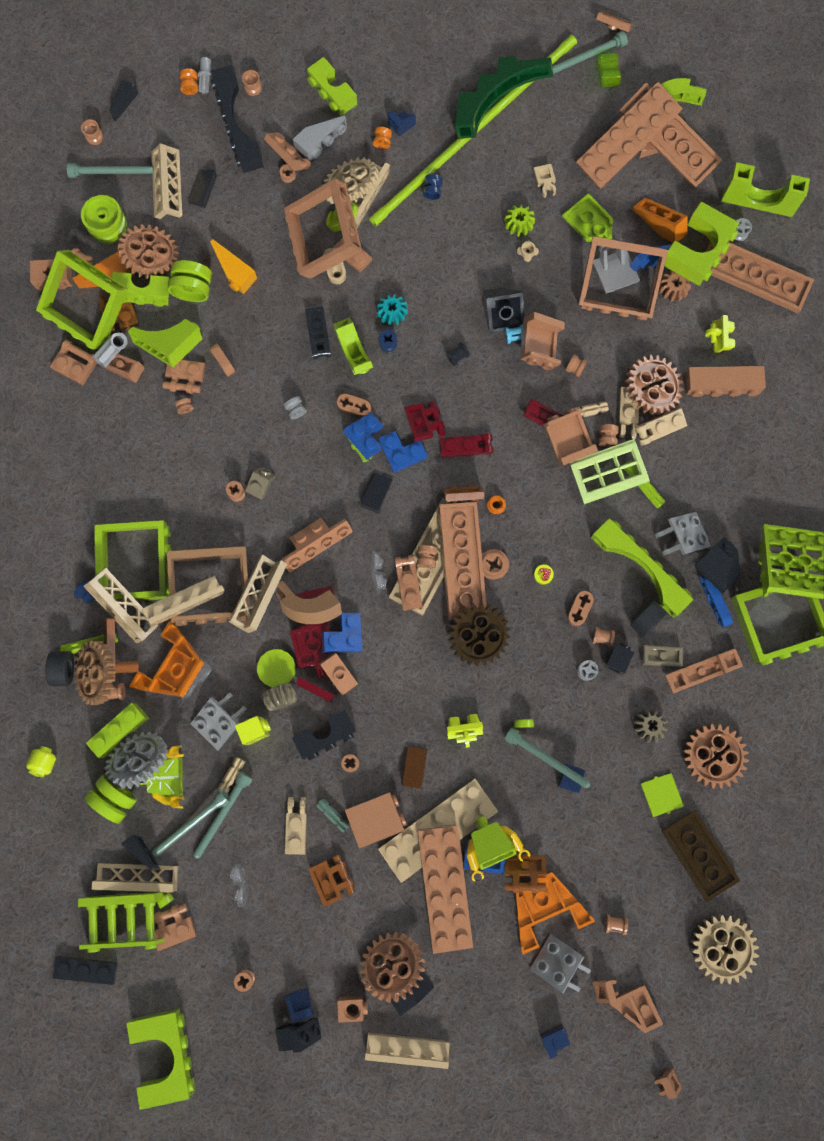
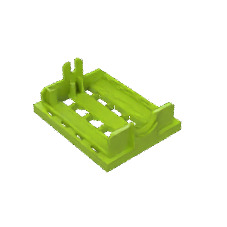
M763 524L761 528L762 541L759 545L760 559L758 561L762 565L759 582H762L763 596L767 597L769 592L824 599V532ZM770 546L781 547V552H771ZM787 548L800 550L801 554L794 556L787 552ZM806 551L820 553V557L818 559L811 558V556L807 555ZM772 565L783 566V570L774 569ZM789 567L802 569L803 573L789 571ZM809 570L822 572V575L809 574Z

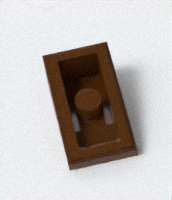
M407 748L402 786L422 789L427 749Z

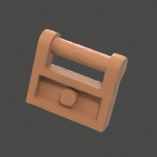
M66 339L62 343L61 350L50 365V368L83 386L97 362L92 357L94 354H89L74 346L71 341ZM70 351L87 360L88 363L84 365L67 356Z

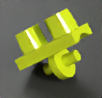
M722 315L720 319L712 321L710 329L705 331V336L711 338V343H713V353H720L723 350H731L735 347V340L728 336V334L734 331L735 326L734 322L728 321L727 315Z
M477 714L468 715V724L460 725L459 717H450L447 727L448 739L456 738L457 743L465 742V747H470L469 741H476V735H483V724L479 721Z

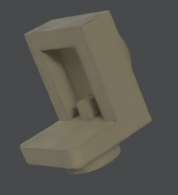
M258 468L252 472L245 492L261 500L264 499L271 481L276 476L271 474V471L266 468Z

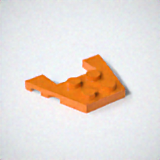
M169 621L160 635L174 644L153 679L138 671L129 686L136 690L184 697L204 662L178 627Z
M553 872L547 873L546 878H538V883H546V891H538V893L520 891V893H515L522 954L539 948L531 926L564 911L570 910L578 929L595 922L592 916Z

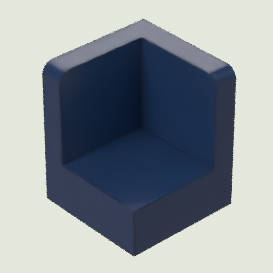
M393 110L388 114V124L400 137L416 125V116L414 113L408 115L406 111L397 115Z
M564 764L577 774L584 777V769ZM561 773L558 787L579 793L581 785Z
M307 988L287 994L285 998L292 1023L312 1017L314 1011Z
M562 1024L539 1034L550 1059L558 1056L556 1051L570 1045Z

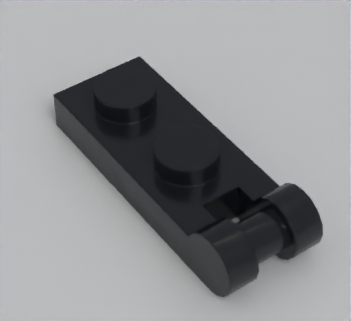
M324 307L305 309L313 360L319 359L322 356H326V358L331 357ZM324 344V349L317 350V345Z

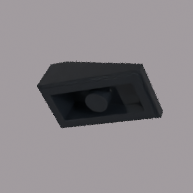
M125 80L120 82L109 109L114 121H117L138 95L134 83Z
M375 473L363 498L361 507L379 514L393 479Z
M131 835L121 843L150 870H160L158 863L141 836Z

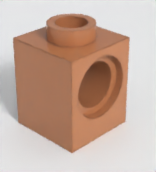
M363 996L338 998V1023L363 1021L364 1015H368L367 1001L363 1002ZM350 1004H355L359 1011L357 1013H350L347 1007Z

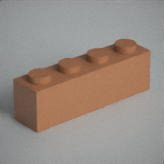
M764 366L689 367L685 373L686 395H692L693 397H701L704 394H711L712 397H718L722 394H729L732 397L741 394L757 396L766 388Z

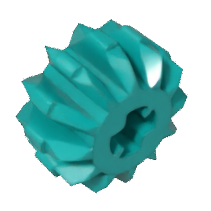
M394 293L393 297L390 298L387 294L386 300L381 298L380 304L377 305V316L381 318L383 323L388 321L389 326L392 325V322H395L398 326L399 320L404 322V316L408 314L406 309L407 303L403 302L402 296L396 298Z

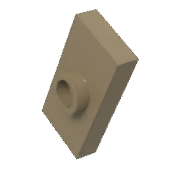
M643 645L642 665L683 667V647Z

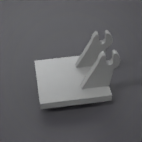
M599 246L600 255L598 259L593 261V266L605 294L640 282L637 272L630 267L632 261L627 250L616 249V253L607 256V250H604L605 247Z
M697 512L668 519L671 527L655 534L656 538L675 531L680 543L663 551V556L677 550H681L682 554L685 555L711 547Z
M232 693L227 694L219 702L211 697L190 723L217 751L221 749L236 730L235 726L240 724L237 719L247 710L243 706L234 715L230 716L222 708L233 697Z
M552 934L548 937L530 968L532 972L563 994L567 987L577 992L580 991L581 988L570 981L577 968L588 974L591 972L589 968L581 964L584 956Z

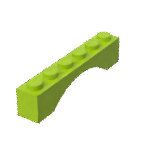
M609 518L592 535L591 539L604 551L624 555L643 567L656 587L659 605L673 618L678 616L694 600L691 597V593L686 588H681L677 584L676 578L671 574H667L658 561H653L649 557L648 551L643 547H639L630 534H625L618 522L612 521Z

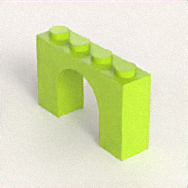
M738 162L735 164L724 186L721 202L793 217L807 196L810 178L791 175L784 187L777 190H762L751 184L755 166Z
M701 201L693 213L688 226L708 237L713 249L704 253L695 252L674 241L667 252L664 266L700 286L703 280L708 281L713 273L711 268H716L722 258L719 257L721 253L725 255L730 247L728 242H733L739 231L736 229L740 223Z
M180 1008L132 1018L127 1022L130 1044L148 1040H160L171 1048L174 1055V1067L168 1076L141 1082L136 1088L140 1110L190 1099L193 1091H195V1081L190 1076L192 1061L190 1056L187 1057L186 1048H188V1037L183 1032L185 1018L183 1014H180Z

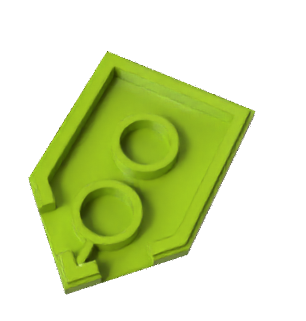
M589 193L562 215L586 242H591L592 236L612 239L613 218Z

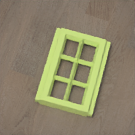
M635 439L570 462L584 504L650 482ZM632 452L635 461L620 466L617 456ZM613 458L616 468L601 473L598 463ZM636 464L639 474L625 479L621 469ZM594 465L597 474L582 479L580 469ZM618 471L621 481L605 485L603 476ZM599 478L602 487L587 492L584 482Z

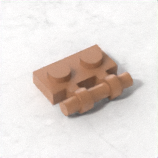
M181 360L174 368L167 364L165 376L172 380L171 382L164 381L163 389H170L171 392L185 391L187 394L200 393L201 386L195 385V382L203 383L205 363ZM179 380H186L188 383L181 384Z
M186 903L182 905L176 904L171 906L169 910L154 913V924L157 923L159 928L154 930L155 938H164L165 942L157 945V951L197 936L191 916L183 919L182 913L188 911ZM174 916L176 922L166 926L165 920Z

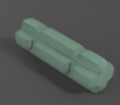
M321 799L316 805L320 811H324V815L334 825L337 824V828L341 832H344L350 824L345 819L343 820L342 816L332 806H329L325 799Z

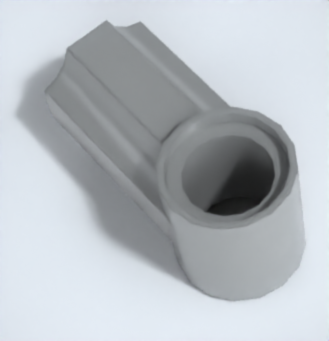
M114 333L108 336L106 342L92 356L99 365L106 368L121 349L126 347V336L122 333ZM114 337L120 339L121 343L119 347L114 345Z

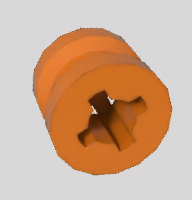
M377 127L374 131V147L378 149L390 148L391 141L389 139L392 137V131L387 127Z

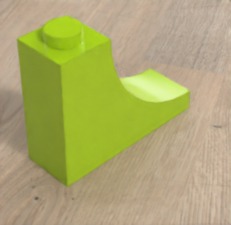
M186 319L169 329L161 331H144L135 327L128 331L135 345L173 368L203 339L200 327L195 322H190Z

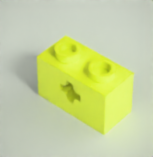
M259 716L235 726L243 745H250L270 736L268 731L271 728L267 719L265 720Z

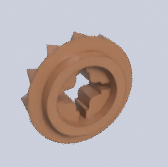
M491 549L482 554L485 578L496 580L502 578L507 573L509 561L503 552ZM498 558L497 566L499 568H494L490 572V564L488 562H493Z

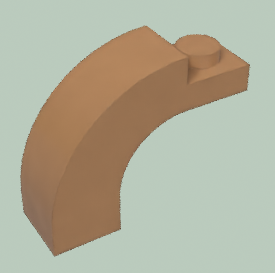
M283 581L277 585L278 592L276 595L280 601L282 612L296 622L320 624L342 614L341 604L330 590L313 599H302L294 595Z

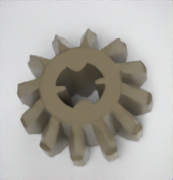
M289 683L272 687L262 694L264 704L269 711L282 709L297 701L295 689Z
M655 709L651 711V714L648 710H644V715H637L641 721H634V724L640 727L634 729V731H641L642 733L639 735V738L643 739L646 736L645 740L647 743H650L651 739L654 742H658V737H665L661 731H668L667 727H663V724L668 723V721H661L663 713L656 716L657 711ZM653 722V723H654V725H653V728H654V729L649 730V729H648V728H649V724H648V723Z

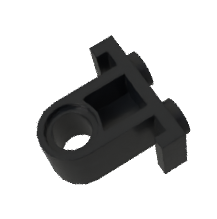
M311 1018L306 1022L291 1023L275 1028L279 1051L293 1050V1053L301 1052L322 1039L318 1018Z

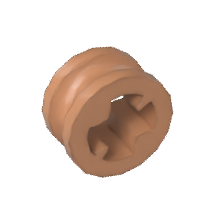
M288 164L281 166L279 171L281 180L285 183L293 182L296 179V171ZM286 171H290V176H286Z
M185 398L175 403V406L178 408V414H185L194 409L193 405H190L192 403L191 399Z
M351 754L344 756L341 761L342 768L346 772H354L359 767L358 758ZM347 758L350 760L352 758L355 759L356 762L354 764L356 765L354 768H346L345 764L347 763H345V760Z

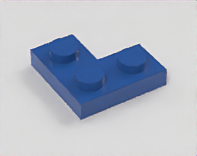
M372 412L347 426L343 431L366 459L371 458L382 449V446L372 435L380 431L383 425Z
M396 431L378 438L393 473L428 458L421 441L403 447Z
M342 613L339 615L340 632L322 633L323 653L362 651L360 613Z

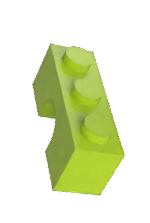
M324 57L307 68L309 84L317 88L320 97L329 102L333 112H337L342 116L357 105V94L346 82L337 87L330 85L336 80L335 69Z
M112 272V279L128 288L123 303L132 302L138 305L154 304L155 306H168L169 277L151 275L149 285L139 288L132 283V273Z
M131 703L86 744L98 758H106L114 751V748L120 745L119 742L126 735L135 732L150 718L138 704Z

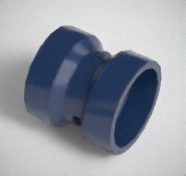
M436 174L425 176L424 184L426 187L423 190V196L426 199L437 200L441 197L442 177Z

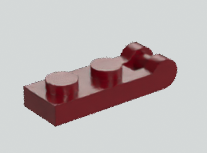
M492 434L440 438L441 458L493 454L494 449L491 446ZM479 442H484L483 448L478 447Z

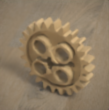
M357 157L355 161L350 159L349 163L344 161L342 166L337 165L338 169H332L333 173L327 174L328 179L324 180L325 184L335 178L345 183L350 202L353 200L357 202L358 198L364 199V194H370L369 189H374L373 185L378 183L376 179L379 178V172L374 162H371L370 159L362 158L360 160ZM333 196L327 199L331 204L335 203Z
M719 914L718 920L711 916V922L704 919L705 927L698 925L700 933H693L697 940L691 941V943L696 945V948L691 949V952L697 954L693 957V960L695 962L700 961L697 968H704L703 974L705 976L710 974L712 981L717 978L720 984L723 983L724 978L728 984H731L732 978L738 983L739 976L746 979L745 971L747 970L752 973L753 971L749 966H756L757 964L753 961V958L759 957L758 954L754 953V950L758 949L759 946L753 944L757 938L750 936L753 930L750 928L746 929L747 924L745 922L740 923V919L737 917L732 921V916L728 914L726 919L722 914ZM722 929L723 937L717 940L716 932ZM741 939L742 946L739 949H735V941ZM723 946L728 948L727 952L721 950ZM710 949H714L715 956L709 959L707 953ZM733 958L734 965L731 968H727V960Z

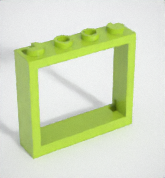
M61 250L56 253L36 311L41 313L45 319L56 323L58 328L71 333L73 338L83 341L87 347L96 350L110 336L128 288L70 250ZM66 266H69L111 294L95 336L51 307Z
M164 520L95 525V576L104 568L108 569L107 532L158 529L160 591L131 592L130 594L136 601L158 600L170 596L167 551H171V545L168 544V537L171 536V532ZM105 575L97 580L103 587H108V578ZM122 593L113 594V598L117 602H123Z
M762 587L730 598L754 664L761 662L763 666L773 663L772 658L779 657L782 660L791 657V652L798 651V654L810 651V646L816 645V648L824 646V612L819 598L806 597L821 637L765 655L762 652L744 603L763 596Z

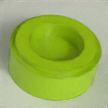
M533 719L514 721V728L534 727Z

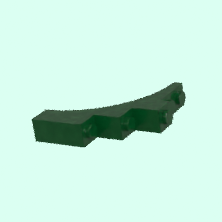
M516 56L499 57L496 74L479 75L477 91L459 93L455 120L458 139L476 138L478 127L484 115L492 105L513 89L535 80L553 77L551 57L517 61Z

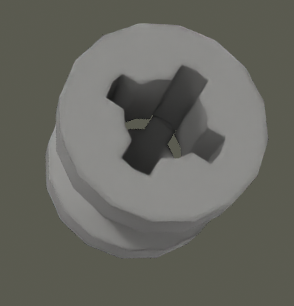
M740 218L736 220L740 223L736 230L738 231L739 229L741 233L739 232L734 239L739 242L744 241L752 230L751 222L745 218Z
M294 397L284 404L292 420L303 416L307 412V409L301 404L302 400L300 397Z
M586 660L578 666L577 674L584 681L592 680L598 674V666L595 662Z

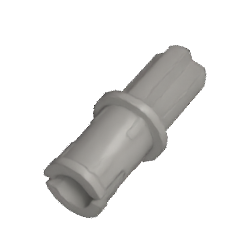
M207 57L200 58V71L198 72V90L202 94L209 92L210 79L212 78L210 73L211 59Z

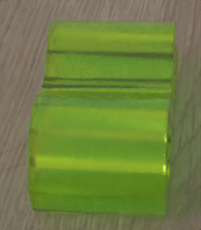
M618 54L599 55L598 71L601 88L620 86L621 74Z

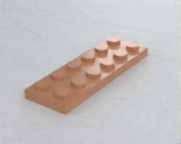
M657 82L576 164L599 189L603 188L683 108Z
M645 83L619 112L624 116L651 87ZM679 115L649 142L694 189L722 161Z
M711 241L709 242L705 252H709L713 249ZM728 242L730 247L725 255L721 253L719 256L722 259L717 267L711 268L713 271L711 276L795 313L801 311L815 279Z
M477 502L438 505L448 620H454L453 616L459 618L458 610L464 613V606L471 609L472 603L477 608L480 603L484 604V609L487 606Z
M458 825L418 830L432 952L435 954L473 948Z

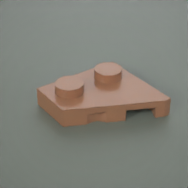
M644 983L616 996V1002L610 1004L644 1033L663 1025Z

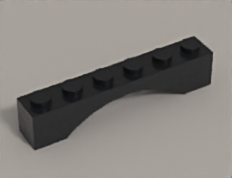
M232 65L212 70L213 79H210L213 90L218 92V94H215L218 106L222 105L223 107L220 113L223 121L227 120L228 125H225L227 135L232 136L233 139L230 141L232 151H236L238 155L234 156L237 166L242 167L243 173L263 168L257 143L241 131L234 119V104L239 88Z

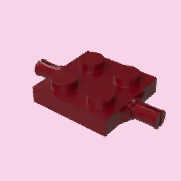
M328 622L304 624L299 629L290 631L299 669L315 667L318 678L321 677V674L323 677L326 676L324 669L319 663L334 653H323L322 633L330 632Z

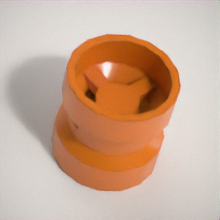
M189 68L181 70L179 73L180 81H182L180 83L181 92L186 95L196 94L198 92V84L196 83L198 79L197 72Z

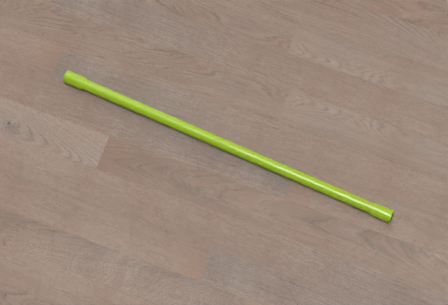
M573 35L568 36L547 57H551L552 65L577 44L576 38ZM534 81L513 89L498 101L484 115L477 133ZM471 138L457 139L388 203L378 209L369 218L370 222L375 227L379 225L391 211L425 181L426 175L433 174Z

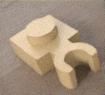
M547 164L534 167L533 173L537 187L543 186L542 196L546 197L547 190L552 191L554 196L556 193L554 185L556 179L552 165Z

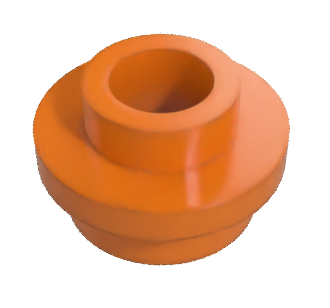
M495 495L489 498L487 508L492 514H501L506 508V502L501 496ZM493 503H499L500 507L494 508Z

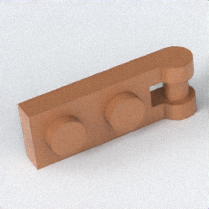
M278 132L266 134L264 140L293 170H308L311 167L310 160L307 158L303 159L296 148L290 145L282 134Z
M408 555L407 558L395 557L403 611L422 608L414 555ZM409 565L410 570L403 571L402 566Z

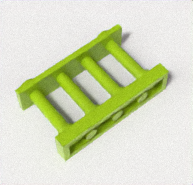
M163 892L99 895L79 898L78 907H86L89 913V942L79 945V950L87 949L88 953L100 951V948L145 946L146 950L157 948V945L165 942L164 938H155L154 906L156 902L163 900ZM138 903H143V907H145L146 939H136L135 907H137ZM122 904L126 908L127 940H117L116 908ZM99 906H105V909H107L108 941H98L97 909H99Z

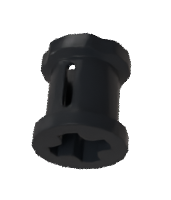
M462 342L458 343V347L452 351L445 353L453 366H456L457 362L464 357L468 358L470 356L467 347Z

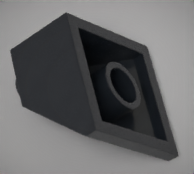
M506 288L483 291L484 309L489 333L504 331L506 327L509 329L520 327L523 324L525 317L523 291Z
M723 537L695 565L722 594L740 575L738 549L726 537Z
M408 967L402 971V976L408 972ZM419 972L423 980L416 981L419 988L413 986L411 988L413 991L412 995L406 992V999L404 1000L399 996L398 1002L391 999V1003L400 1016L417 1005L434 988L425 972ZM390 977L384 980V985L388 984Z

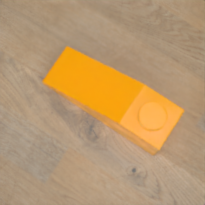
M212 239L210 241L228 279L230 288L235 292L240 291L244 294L257 279L255 270Z

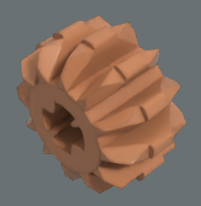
M670 270L668 274L662 276L659 291L660 293H665L664 299L670 297L671 302L674 299L679 302L682 297L685 298L688 295V291L691 289L690 281Z

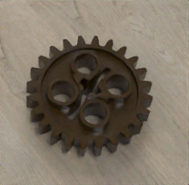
M472 603L471 609L464 606V613L458 610L459 618L452 617L456 621L455 624L449 623L453 630L447 631L452 636L447 640L449 643H454L450 646V649L456 650L454 655L456 657L460 656L462 662L467 659L468 665H471L473 661L476 666L479 665L480 661L484 666H486V660L494 663V656L500 659L499 651L506 652L502 648L503 645L509 646L505 639L511 638L510 635L506 634L510 628L504 626L508 621L502 619L504 614L498 613L497 608L491 610V605L487 604L485 609L482 603L479 604L478 608L474 603ZM484 617L483 624L476 625L477 619ZM464 630H469V636L466 638H462V632ZM478 631L481 632L480 634L482 635L480 638L477 637L476 634ZM496 631L495 638L489 639L490 632ZM477 644H481V650L474 652V647Z

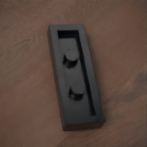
M57 956L55 958L52 979L114 985L118 963Z

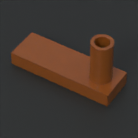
M104 619V644H107V649H111L110 655L114 656L112 659V663H115L113 670L116 673L138 672V661H115V619Z

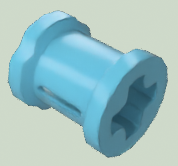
M523 324L516 328H505L507 344H510L511 341L522 340Z

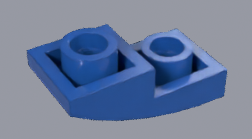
M668 245L657 246V248L670 249ZM640 253L635 257L630 267L634 271L640 267L643 269L648 264L653 267L657 264L658 256Z

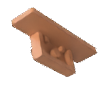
M319 518L290 537L296 550L281 560L287 563L286 569L288 572H292L353 531L346 519L328 528L323 519Z

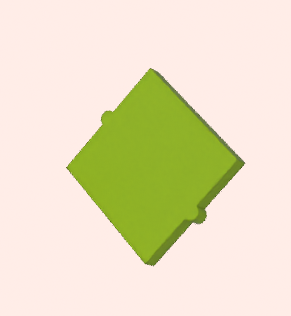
M672 773L661 777L655 776L654 779L641 783L652 817L664 813L670 814L672 810L684 807Z

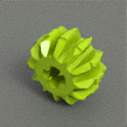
M520 204L519 208L514 205L512 210L508 209L504 222L506 223V230H510L511 235L516 232L518 237L521 233L526 236L528 231L531 232L533 230L535 218L534 212L529 211V206L524 209L522 204Z

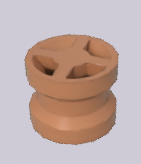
M574 354L566 371L573 372L575 376L580 377L587 360H580Z

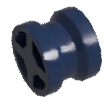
M384 330L379 335V345L383 351L392 352L397 347V335L392 330Z
M83 580L75 589L74 596L78 599L82 598L86 604H90L94 597L84 587L87 581Z

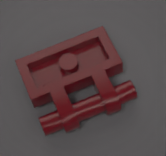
M430 401L428 403L429 408L425 409L423 403L404 407L415 442L433 438L432 431L434 430L437 431L438 436L445 435V425L440 419V410L436 406L435 401ZM427 417H432L434 422L429 423Z

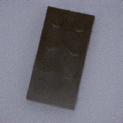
M696 810L691 811L661 830L705 902H709L741 881Z

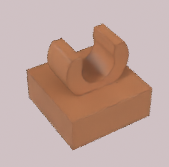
M598 979L592 981L597 1003L611 1004L616 1002V996L619 995V991H614L613 984H616L615 980Z
M673 1068L665 1070L663 1075L657 1077L654 1082L655 1084L663 1085L664 1088L659 1091V1094L661 1096L667 1094L668 1099L677 1098L682 1089Z

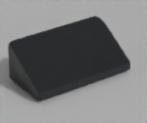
M215 170L199 171L188 201L189 204L206 208L217 178Z

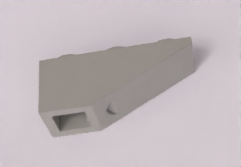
M341 116L305 127L293 139L294 147L304 158L309 159L310 162L318 158L325 147H329L338 135H342L347 128L346 117Z

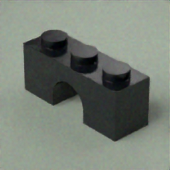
M345 710L327 719L331 726V732L327 738H316L312 729H308L292 738L302 759L308 758L309 761L319 756L318 752L323 749L326 752L337 747L336 743L343 739L344 742H347L354 738L353 734L357 731Z

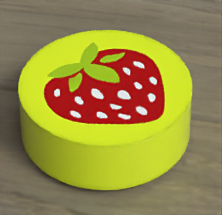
M540 565L534 572V579L542 585L550 583L554 576L552 568L548 565Z

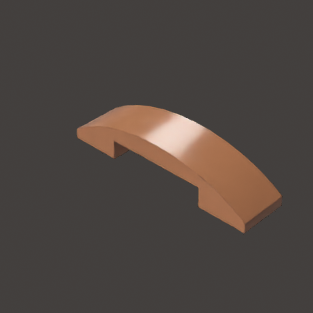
M735 648L667 674L665 678L671 693L674 694L743 667Z

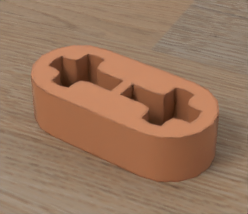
M216 343L209 349L226 376L229 377L234 374V368L219 345Z
M342 394L337 399L338 408L344 413L359 418L371 413V405L364 399L349 394ZM348 399V402L351 405H346L345 407H343L341 401L345 402V400ZM365 405L367 411L364 410L363 413H360V409L357 407L362 408Z
M588 591L578 593L567 617L568 622L572 626L582 625L587 618L594 600L592 594ZM586 595L589 603H585L582 608L580 607L582 600L579 597L582 598ZM578 610H580L581 613L579 617L582 618V620L574 622V617H572V614L575 615L578 612Z

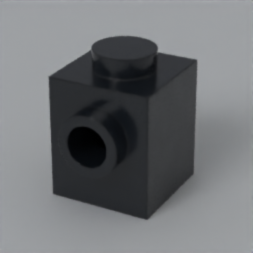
M623 643L615 644L604 667L620 675L625 674L634 654L630 650L631 647Z

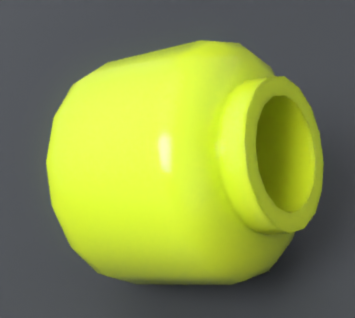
M41 746L40 749L32 750L26 763V767L29 770L28 773L37 777L49 775L56 761V756L51 753L52 749Z

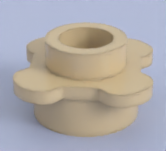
M526 241L517 249V254L524 257L526 262H530L531 258L539 253L538 248L530 241Z

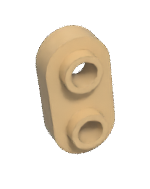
M328 248L324 251L323 255L333 251L335 248ZM343 262L326 270L328 278L333 284H341L345 281L346 270ZM340 274V277L336 278L334 275Z

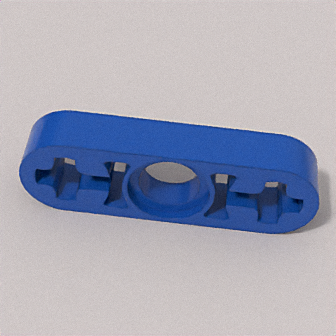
M704 575L700 576V584L718 624L722 628L731 625L732 617L720 591Z

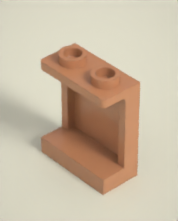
M536 312L524 317L520 360L526 361L529 365L542 366L545 370H552L554 367L561 365V360L555 359L557 334L564 330L565 322Z
M575 408L565 411V416L559 418L557 414L547 418L548 422L543 424L559 466L598 452L596 444L592 445L582 419V409L576 411Z
M389 792L345 810L359 849L404 831L403 826L407 824L403 814H398L396 807L399 806L396 795H391Z

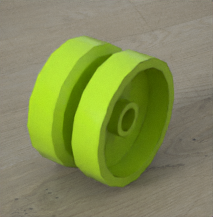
M98 195L91 197L83 205L81 219L95 241L101 244L115 243L119 238H122V233H126L127 220L115 199L107 195Z
M181 260L174 262L171 267L170 275L172 278L169 280L168 292L172 296L184 301H206L209 297L210 288L208 285L211 283L212 271L207 266L193 261Z
M102 774L96 781L98 790L90 789L85 795L84 800L97 813L114 823L120 824L126 816L124 808L131 809L138 800L126 787L124 789L120 786L117 788L114 784L112 785L105 774Z

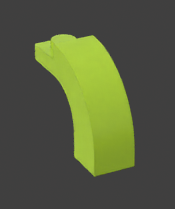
M676 78L661 84L676 102L682 101L700 106L707 89L698 86H690L691 79Z
M347 318L332 324L353 374H364L373 368L371 360L360 343L351 319Z

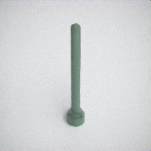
M625 32L616 33L612 40L553 66V74L612 47L621 48L626 46L628 39Z
M67 163V175L69 178H77L81 174H152L154 172L152 166H80L76 163Z
M514 727L509 730L505 741L511 745H520L584 788L590 787V782L522 738L520 731Z
M239 771L237 774L236 785L229 795L231 802L221 808L193 854L196 859L200 858L241 790L252 782L253 778L246 773Z
M222 789L218 791L209 805L154 848L151 854L157 857L216 808L228 805L231 802L229 795Z

